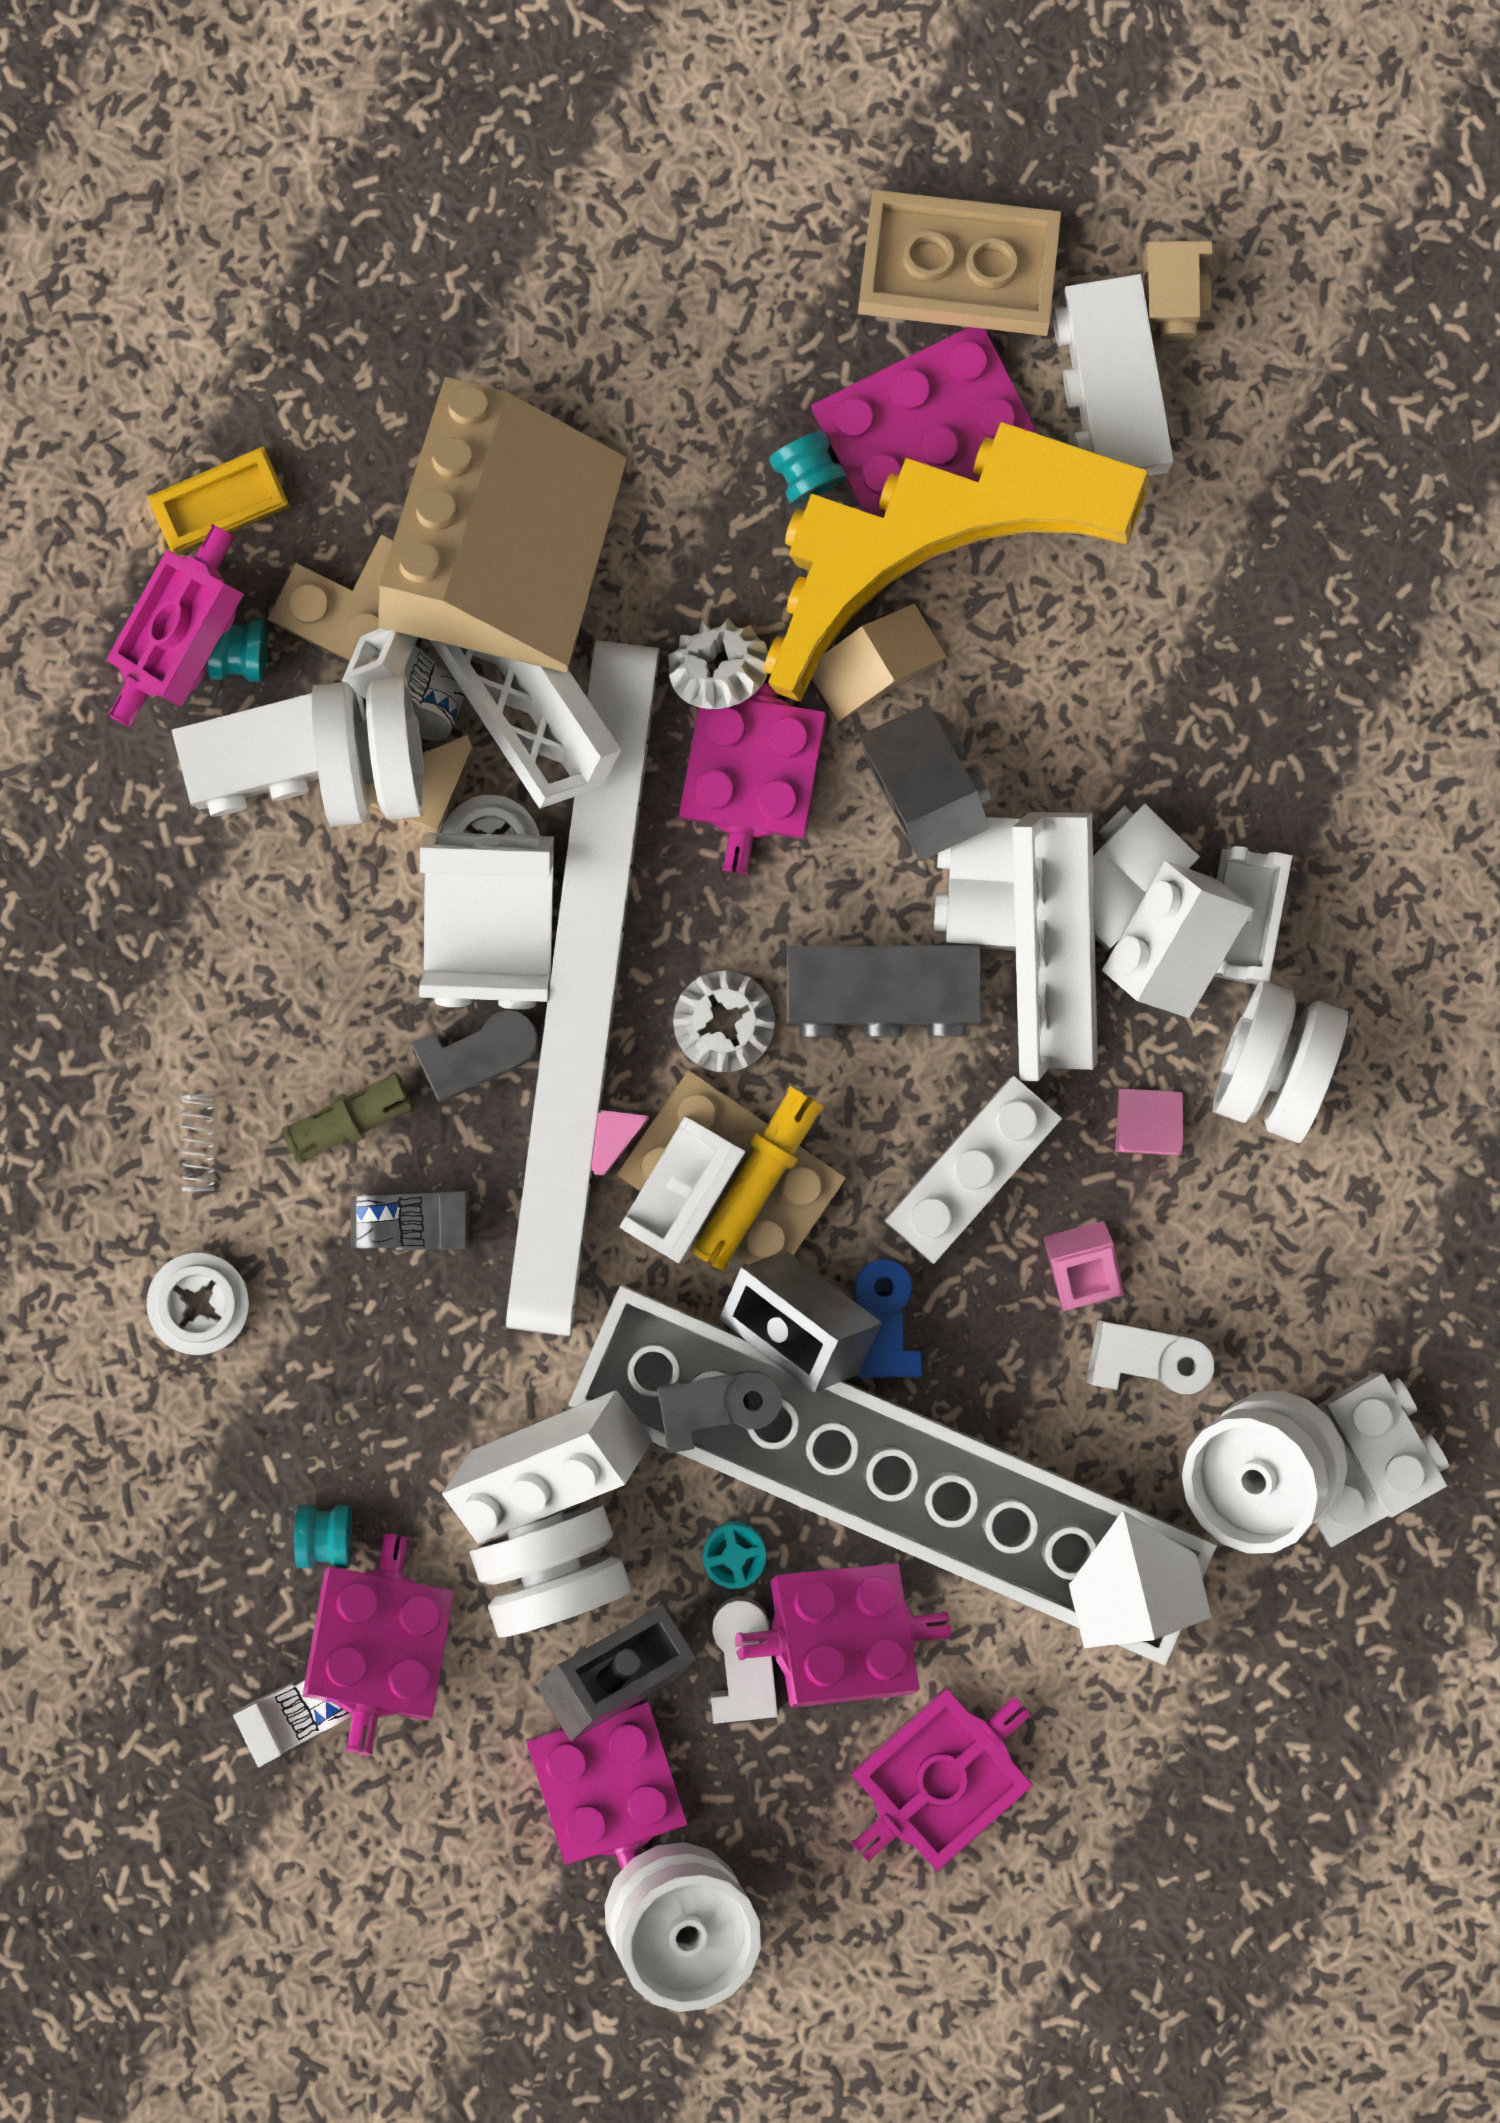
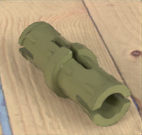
M395 1072L390 1077L349 1097L342 1093L331 1098V1106L290 1126L283 1127L282 1134L291 1154L296 1152L294 1155L296 1162L301 1165L320 1153L348 1140L355 1144L365 1139L364 1133L391 1118L413 1110L412 1098L405 1084L400 1085L402 1079L399 1074Z

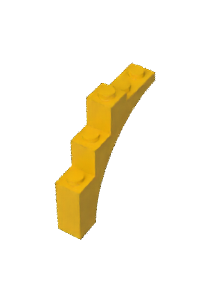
M1000 422L995 439L985 437L979 448L973 469L974 474L981 476L979 482L905 458L900 475L890 473L884 485L879 502V509L886 511L884 518L811 494L806 509L797 508L786 533L785 544L792 546L789 555L797 567L808 570L809 574L807 578L799 576L796 579L787 604V612L793 614L786 636L785 638L777 636L768 652L764 670L766 673L771 674L768 682L777 694L801 702L821 658L850 619L889 583L932 557L978 540L1027 532L1082 534L1128 545L1150 487L1148 471Z

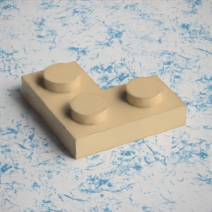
M383 535L380 536L353 591L295 563L267 620L350 662L360 636L380 629L378 628L379 584L393 540ZM371 658L368 663L376 661V659Z

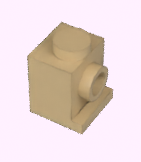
M1212 241L1147 243L1142 256L1143 288L1151 331H1159V339L1164 341H1187L1197 338V323L1201 317L1200 312H1210L1211 276L1210 273H1200V268H1206L1212 255Z

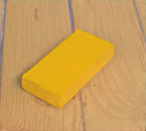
M264 446L147 496L170 550L177 555L200 547L212 524L228 533H232L290 508V504Z

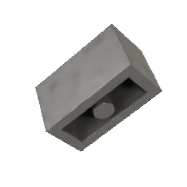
M928 703L858 735L873 776L919 861L925 860L990 829L982 807L983 803L991 800L985 781L976 765L964 768L960 759L966 756V752L951 721L940 725Z
M783 1251L741 1267L719 1317L720 1321L814 1393L859 1374L882 1324L881 1321L788 1251Z
M661 1605L558 1664L542 1680L537 1688L571 1742L672 1683L697 1659L665 1607Z

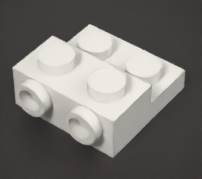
M1375 1372L1316 1405V1407L1330 1417L1343 1439L1348 1464L1342 1494L1316 1522L1328 1546L1333 1547L1386 1516L1392 1518L1447 1487L1440 1472L1449 1468V1463L1431 1434L1420 1439L1408 1416L1418 1411L1407 1388L1399 1378L1388 1382L1383 1373Z

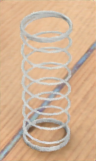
M213 1095L181 1096L182 1102L212 1106L207 1109L215 1107L209 1103L186 1101L192 1099L214 1100L215 1096ZM191 1110L181 1112L182 1115L210 1118L211 1120L207 1122L215 1120L210 1116L188 1114ZM192 1123L181 1125L183 1128L211 1131L208 1135L214 1133L211 1129L186 1126ZM185 1136L181 1138L185 1141L212 1144L207 1147H213L215 1145L214 1143L208 1141L185 1139L191 1138L192 1136ZM191 1148L183 1149L181 1151L182 1153L212 1157L207 1160H212L215 1158L213 1155L186 1152L192 1150ZM187 1161L181 1164L187 1167L210 1169L211 1171H208V1173L215 1171L214 1168L187 1164L193 1161ZM193 1174L181 1176L184 1179L211 1182L208 1184L209 1186L215 1184L211 1180L186 1177ZM190 1186L182 1187V1191H215V1187Z

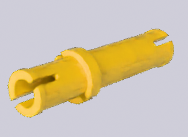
M789 1086L786 1096L763 1134L761 1135L756 1132L749 1144L754 1147L696 1244L692 1245L690 1251L705 1262L711 1261L712 1266L725 1272L728 1262L786 1167L793 1169L799 1160L794 1154L819 1113L825 1108L823 1104L808 1095H804L797 1088Z

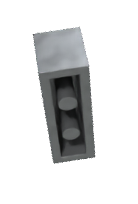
M980 945L787 946V1026H800V1038H837L838 1026H864V1037L897 1038L902 1037V1026L928 1025V1037H966V1025H978L981 1022Z

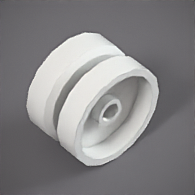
M405 675L371 679L366 689L367 721H362L356 692L347 682L314 685L312 688V722L317 770L325 814L330 827L365 823L370 813L371 805L370 782H374L380 810L388 820L423 816L422 775H424L422 740L418 718L414 716L410 688Z
M1260 981L1229 1041L1221 1067V1076L1217 1085L1212 1112L1241 1123H1246L1257 1114L1270 1090L1264 1114L1267 1132L1296 1143H1301L1319 1111L1335 1070L1347 1029L1348 1011L1317 1000L1303 1010L1292 1033H1290L1296 1011L1294 992L1266 981Z
M1283 1390L1258 1391L1233 1403L1218 1419L1202 1430L1187 1450L1182 1480L1186 1502L1198 1523L1221 1544L1247 1554L1275 1553L1296 1543L1330 1509L1342 1494L1348 1464L1343 1439L1330 1417L1312 1402Z
M603 1504L589 1506L563 1514V1511L556 1512L519 1528L509 1530L505 1535L470 1549L469 1552L479 1582L493 1585L521 1578L523 1582L497 1594L488 1606L498 1637H508L541 1628L601 1607L631 1593L632 1588L622 1559L606 1556L583 1563L579 1559L581 1556L606 1546L613 1536Z
M685 1842L657 1845L632 1858L613 1880L605 1902V1929L633 1988L652 2004L678 2012L708 2009L731 1997L752 1974L761 1950L760 1921L730 1866L711 1850Z

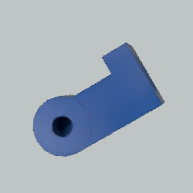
M881 1259L872 1261L862 1268L856 1278L855 1303L882 1322L856 1378L922 1377L921 1351H903V1307L911 1295L912 1285L910 1276L903 1266L892 1260Z

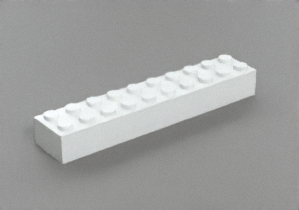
M623 1284L619 1286L568 1406L574 1408L617 1390L650 1436L652 1442L667 1448L657 1386L742 1371H759L766 1374L778 1385L782 1396L781 1409L777 1418L771 1424L761 1429H745L734 1423L691 1431L694 1449L676 1453L1078 1628L1068 1583H1071L1123 1510L1196 1553L1202 1579L1217 1547L1213 1542L1202 1536L846 1381L839 1382L814 1393L740 1335ZM1181 1630L1156 1640L1117 1645L1166 1666Z

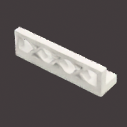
M430 640L539 809L603 787L622 749L569 670L565 673ZM472 656L496 664L504 675L503 683L499 684L478 676L470 664ZM507 705L529 713L537 725L535 734L510 725L502 713L504 706ZM539 754L562 763L570 777L549 784L535 763L537 755Z
M1028 812L1013 826L1019 1081H1039L1048 1069L1093 1070L1098 1064L1092 813Z

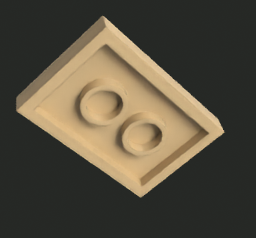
M872 190L858 314L1047 336L1051 317L1061 211Z
M688 1070L616 1175L641 1191L684 1116L744 1150L746 1153L699 1230L702 1234L754 1147L749 1144L756 1132L762 1135L768 1124ZM799 1146L794 1154L799 1160L793 1169L786 1167L733 1256L749 1265L783 1251H788L794 1255L846 1178Z

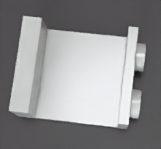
M426 832L420 846V873H425L424 972L419 984V997L435 998V1003L444 1007L468 1006L473 1003V999L498 1000V1005L507 1009H529L535 1007L537 1001H548L552 972L554 836Z

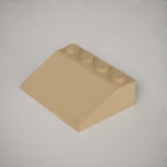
M445 377L379 584L378 628L567 673L625 472L627 457L507 391Z

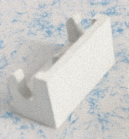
M1234 846L1229 850L1221 849L1216 879L1251 906L1253 910L1214 977L1258 985L1260 981L1269 982L1292 855L1278 852L1268 854L1254 853L1248 851L1246 847Z
M684 1116L619 1227L668 1258L681 1263L746 1152Z

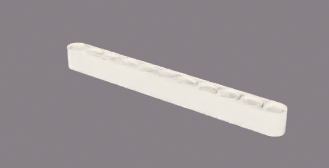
M596 640L587 698L622 750L603 787L574 797L508 1300L506 1328L563 1336L571 1335L575 1311L573 1310V1305L576 1303L583 1249L581 1241L584 1242L591 1188L589 1178L592 1179L593 1172L591 1167L597 1117L601 1111L607 1058L605 1056L609 1050L616 996L613 994L617 988L624 935L622 927H625L632 873L630 864L633 865L640 807H638V803L641 802L648 751L646 741L647 739L649 740L656 689V682L654 680L657 677L660 648L601 640Z

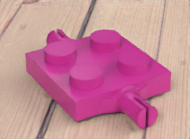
M212 524L195 558L192 556L181 557L168 549L165 551L106 659L120 669L122 677L126 681L111 711L108 712V716L132 728V724L148 695L161 696L182 707L189 693L199 685L204 676L205 664L221 635L225 634L233 624L236 608L244 595L226 584L221 573L217 571L233 540L236 539L235 536Z
M769 674L755 694L737 705L722 709L698 707L679 817L683 820L712 824L729 834L722 871L734 873L739 850L736 872L741 875H749L748 869L754 838L759 839L778 835L806 840L827 722L826 712L793 707L778 699L779 694L768 683Z
M383 1534L378 1570L362 1573L332 1566L325 1569L302 1697L332 1702L345 1711L353 1713L345 1751L353 1754L358 1752V1755H373L372 1749L378 1718L400 1715L427 1721L433 1718L454 1591L418 1584L408 1576H404L403 1569L410 1539L402 1535L397 1538V1534Z
M899 1563L776 1575L770 1580L775 1609L771 1630L748 1633L737 1632L735 1647L742 1646L736 1651L739 1660L775 1656L785 1675L790 1708L913 1695L920 1690L914 1657L916 1641L949 1639L951 1636V1624L944 1625L950 1621L947 1612L911 1615V1611L905 1602Z
M945 1686L851 1771L852 1777L873 1799L879 1818L855 1840L851 1841L856 1850L862 1852V1856L866 1861L870 1863L871 1859L898 1837L901 1841L915 1847L938 1872L1033 1786L1028 1777L1010 1758L1004 1742L1021 1724L1032 1717L1015 1696H1012L1010 1701L990 1719L985 1721L982 1717L968 1711Z
M648 1700L634 1704L571 1742L561 1726L555 1730L526 1739L564 1865L595 1855H616L622 1870L632 1858L642 1853L641 1846L645 1845L654 1836L687 1826L685 1814Z

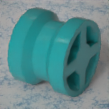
M818 431L801 437L782 447L769 457V462L774 472L783 474L788 484L785 494L791 506L809 501L811 494L820 496L836 488L847 479L842 465L834 463L828 453L830 441L825 431Z
M251 619L246 625L232 624L229 630L221 635L208 658V672L211 680L224 681L230 675H243L249 682H263L266 671L268 644L267 622L265 619Z
M298 1505L294 1531L296 1568H311L316 1562H329L333 1567L342 1569L350 1568L352 1556L351 1505H336L331 1511H318L313 1505Z
M728 1521L716 1526L707 1536L703 1547V1565L708 1576L715 1583L729 1589L743 1588L754 1583L762 1574L766 1564V1545L761 1534L753 1526L741 1521Z

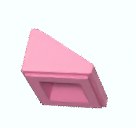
M1119 1088L1115 1152L1183 1155V1092Z
M605 1110L598 1113L591 1171H594L595 1175L606 1176L650 1120V1117Z
M1105 1222L1093 1223L1043 1238L1063 1311L1124 1295L1114 1244Z

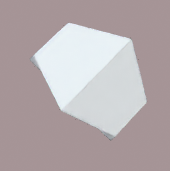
M1124 1510L1071 1583H1068L1084 1648L1156 1640L1212 1618L1196 1553Z

